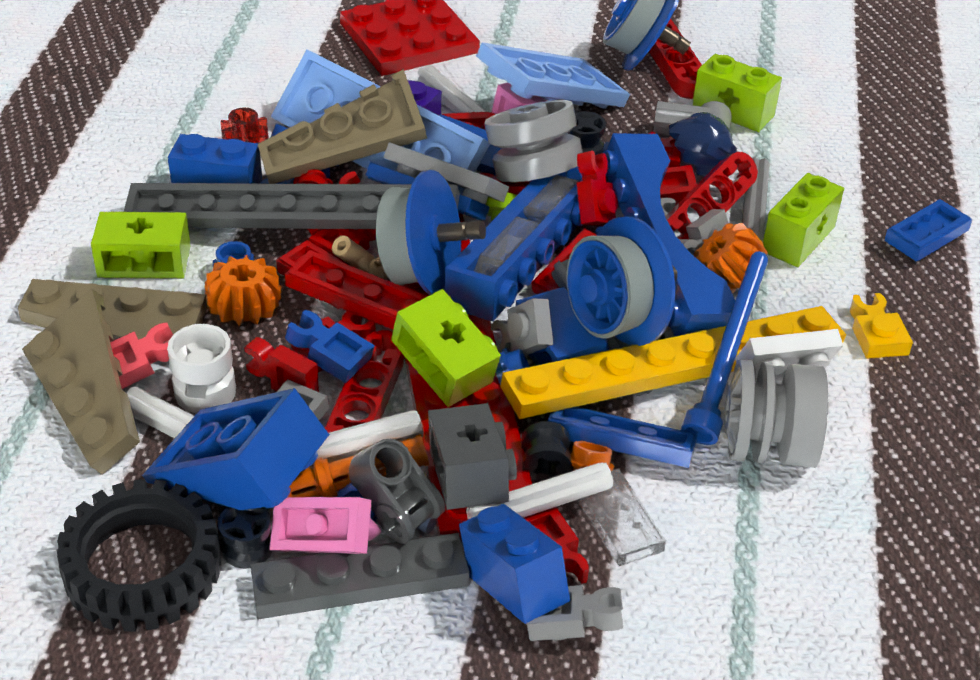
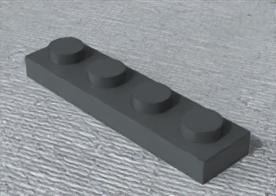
M459 533L413 539L406 544L393 542L368 546L367 554L320 553L250 564L257 620L469 586V570Z

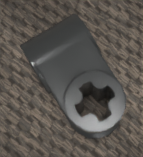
M383 439L357 453L351 460L349 478L353 486L360 492L363 498L372 500L371 509L376 515L380 526L394 541L406 544L414 537V530L429 518L437 519L445 512L444 499L439 490L427 479L411 456L408 448L402 442L395 439ZM375 457L384 464L386 477L377 471Z

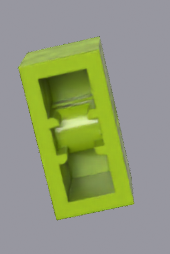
M714 54L697 71L692 106L701 107L710 101L724 103L731 111L732 123L760 132L775 116L782 77L769 73L764 68L752 67L735 61L730 56Z
M807 172L768 213L763 246L767 250V254L798 268L835 228L844 187L830 182L825 177L815 176Z
M99 212L91 241L97 278L184 279L191 247L186 213Z
M443 289L397 312L391 341L447 407L493 382L501 354L498 352L493 340L480 332L469 319L465 309L459 303L454 302Z

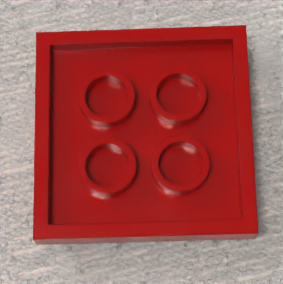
M386 0L385 2L372 5H357L353 9L340 11V24L381 76L397 73L402 69L405 71L477 54L480 48V40L444 0Z

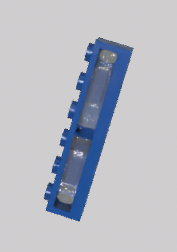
M578 166L560 174L532 180L486 227L485 238L473 240L445 268V292L454 302L459 303L467 314L493 322L506 307L512 306L521 289L525 285L529 286L532 283L536 272L543 265H547L550 262L553 253L559 246L567 243L573 230L577 226L583 225L580 219L577 182L583 180Z

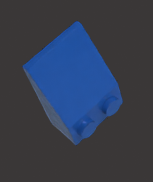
M295 388L200 409L142 476L148 483L153 485L155 480L167 481L170 490L177 483L186 487L188 495L195 492L204 500L237 510L262 507L269 509L279 505L288 497L291 492L289 486L301 471H304L316 461L318 457L317 450L330 434Z

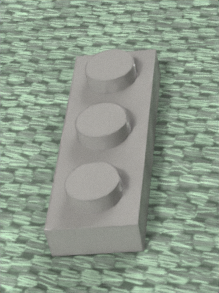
M390 142L383 157L398 164L397 172L414 178L422 171L435 170L445 178L449 185H457L464 188L463 196L486 204L488 197L504 202L509 186L485 175Z

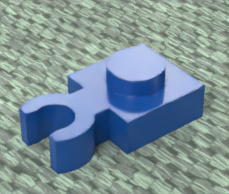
M309 310L302 312L299 326L292 322L288 324L285 336L286 340L293 346L309 348L307 358L344 383L351 379L372 358L375 345L338 322L330 328L325 327L322 324L321 318Z

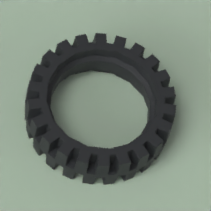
M143 479L134 480L133 489L127 491L123 482L112 485L113 495L109 497L103 490L93 494L94 506L85 501L75 508L77 517L69 515L64 522L65 532L59 533L57 559L67 596L77 611L82 610L86 619L94 623L100 618L102 627L114 630L120 620L123 630L128 632H136L138 621H144L146 629L152 630L159 628V617L165 616L168 623L172 624L181 620V607L190 614L199 607L198 597L206 600L211 594L212 583H217L220 575V539L212 510L208 504L203 505L202 498L198 494L192 492L188 495L186 487L177 483L169 491L167 481L155 480L153 487L147 488L146 480ZM138 525H163L180 530L191 539L193 544L192 551L183 564L168 575L143 584H115L97 578L88 568L89 558L99 544L119 531Z

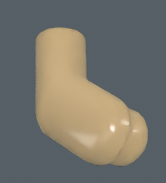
M340 236L334 241L332 245L333 253L348 265L383 279L388 278L381 264L380 257L375 258L347 236Z

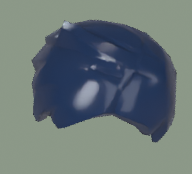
M695 113L689 118L669 125V135L676 140L674 143L675 148L681 152V158L685 163L696 166L698 176L705 177L720 161L737 152V147L733 144L731 131L722 119L711 113Z

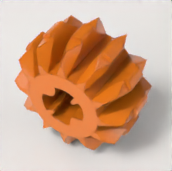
M728 223L722 230H714L711 237L702 240V247L697 249L693 256L708 269L725 279L733 294L741 286L751 255L758 251L764 252L767 255L768 252L763 246V242L751 228H747L743 223L735 225Z
M248 255L243 259H235L229 256L227 263H214L213 271L207 273L205 295L207 296V305L209 306L210 313L219 315L221 322L235 320L238 326H240L244 321H250L258 325L260 317L271 318L274 309L279 306L281 285H279L276 267L267 266L264 258L253 261L249 259Z

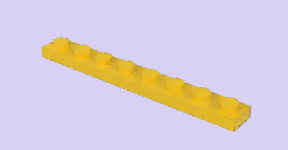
M823 306L748 321L737 355L750 338L838 329L843 343L846 333ZM726 326L656 340L646 345H632L503 372L500 387L518 418L523 419L707 378L713 367ZM736 360L734 361L731 372H733L735 369Z

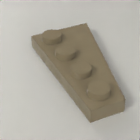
M404 69L391 75V82L379 88H376L373 84L360 91V98L342 107L337 103L325 109V114L321 118L311 123L302 121L259 143L258 148L269 184L299 177L310 169L322 170L386 151L389 142L403 146L427 139L425 126Z
M32 279L18 306V311L22 322L46 328L93 288L104 299L106 307L102 311L104 320L110 325L113 338L116 340L135 331L138 339L146 337L151 328L166 322L173 334L183 327L202 324L208 306L205 294Z
M92 288L48 327L38 333L22 350L90 467L103 475L140 443L128 394L121 387L119 376L123 374L120 362L113 356L110 342L114 338L111 327L105 322L102 312L106 309L104 299Z

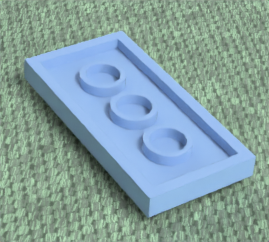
M483 42L476 55L477 58L488 66L487 71L491 75L506 80L512 85L510 89L513 93L526 99H531L532 96H541L548 101L564 99L580 106L587 102L606 109L608 105L624 107L630 96L627 91L582 58Z

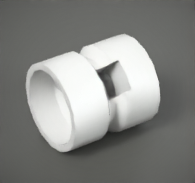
M194 324L183 327L175 332L168 341L167 351L170 369L173 373L174 395L178 405L186 411L197 414L200 409L231 403L236 394V383L232 367L231 340L227 332L218 326L210 324Z

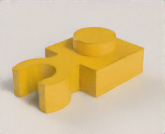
M875 293L872 305L863 303L859 295H853L850 307V314L855 319L852 327L853 332L866 359L907 356L910 354L913 341L899 314L885 313L887 301L881 293Z

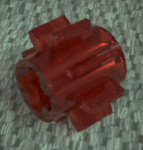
M246 107L234 109L229 113L228 120L220 121L222 139H239L243 142L261 143L269 139L267 118H258V113L254 109Z

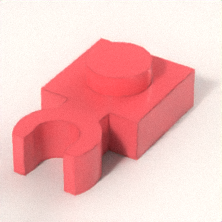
M167 322L151 328L146 337L138 339L135 331L110 342L113 356L120 362L123 375L119 376L122 389L155 374L151 366L152 363L156 361H169L168 342L166 341L170 340L173 333Z

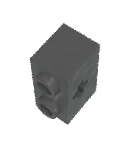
M488 403L428 410L430 454L447 510L509 502V480H516L517 478L516 459L513 449H506L503 423L494 421Z

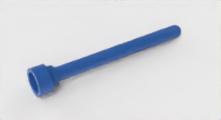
M755 252L750 257L701 401L696 403L693 408L687 410L681 430L698 435L696 441L698 444L713 445L719 439L723 420L721 419V411L718 408L768 264V257L764 252Z

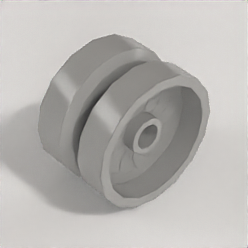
M552 100L523 105L500 112L485 120L484 125L489 144L502 148L492 159L498 180L502 182L531 181L560 174L577 167V154L583 153L580 138L568 134L577 123L573 102L568 100Z

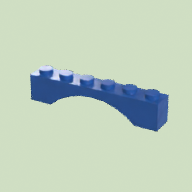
M613 133L608 148L603 153L606 154L608 161L606 176L609 183L613 184V190L617 196L623 216H631L644 221L658 234L667 249L672 265L677 270L675 304L668 327L671 328L675 337L727 326L735 303L727 281L694 257L676 237L666 220L661 205L660 186L670 164V159L659 135Z

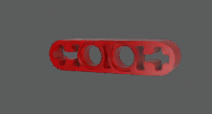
M670 18L666 26L674 32L678 33L679 37L682 36V34ZM657 39L649 53L673 91L682 98L693 99L697 71L702 64L690 46L684 54H681L673 46L670 47Z
M735 152L720 161L665 216L673 232L678 230L681 233L677 236L678 239H689L686 227L691 224L687 215L688 207L693 208L698 213L699 218L712 209H724L726 213L755 183L758 170L754 160L748 154ZM738 170L737 179L731 181L728 177ZM710 185L715 186L720 191L721 203L716 202L711 197Z
M379 330L366 336L365 340L375 345L372 358L351 379L344 383L325 426L328 433L382 418L404 364V355L391 341L392 331ZM385 351L382 362L377 361V356H380ZM365 379H377L382 382L381 385L374 388H366L359 383ZM355 410L364 411L369 414L367 418L359 421L350 420L345 417L347 413Z

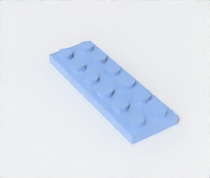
M307 49L271 117L288 127H292L302 121L311 123L321 118L325 114V109L337 103L342 107L360 98L359 92L373 84L376 88L381 86ZM417 105L425 126L427 139L403 145L402 147L475 172L490 145L489 142ZM385 151L353 160L354 163L365 169H368L370 162L396 171L398 164L383 158ZM458 186L459 194L462 195L464 188Z

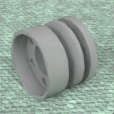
M737 360L732 381L727 389L724 411V431L728 440L729 460L745 461L751 440L754 462L764 463L769 453L771 442H777L778 456L782 465L816 468L822 455L827 428L828 382L825 368L823 366L789 364L784 374L782 385L776 384L772 362H762L755 383L753 361Z

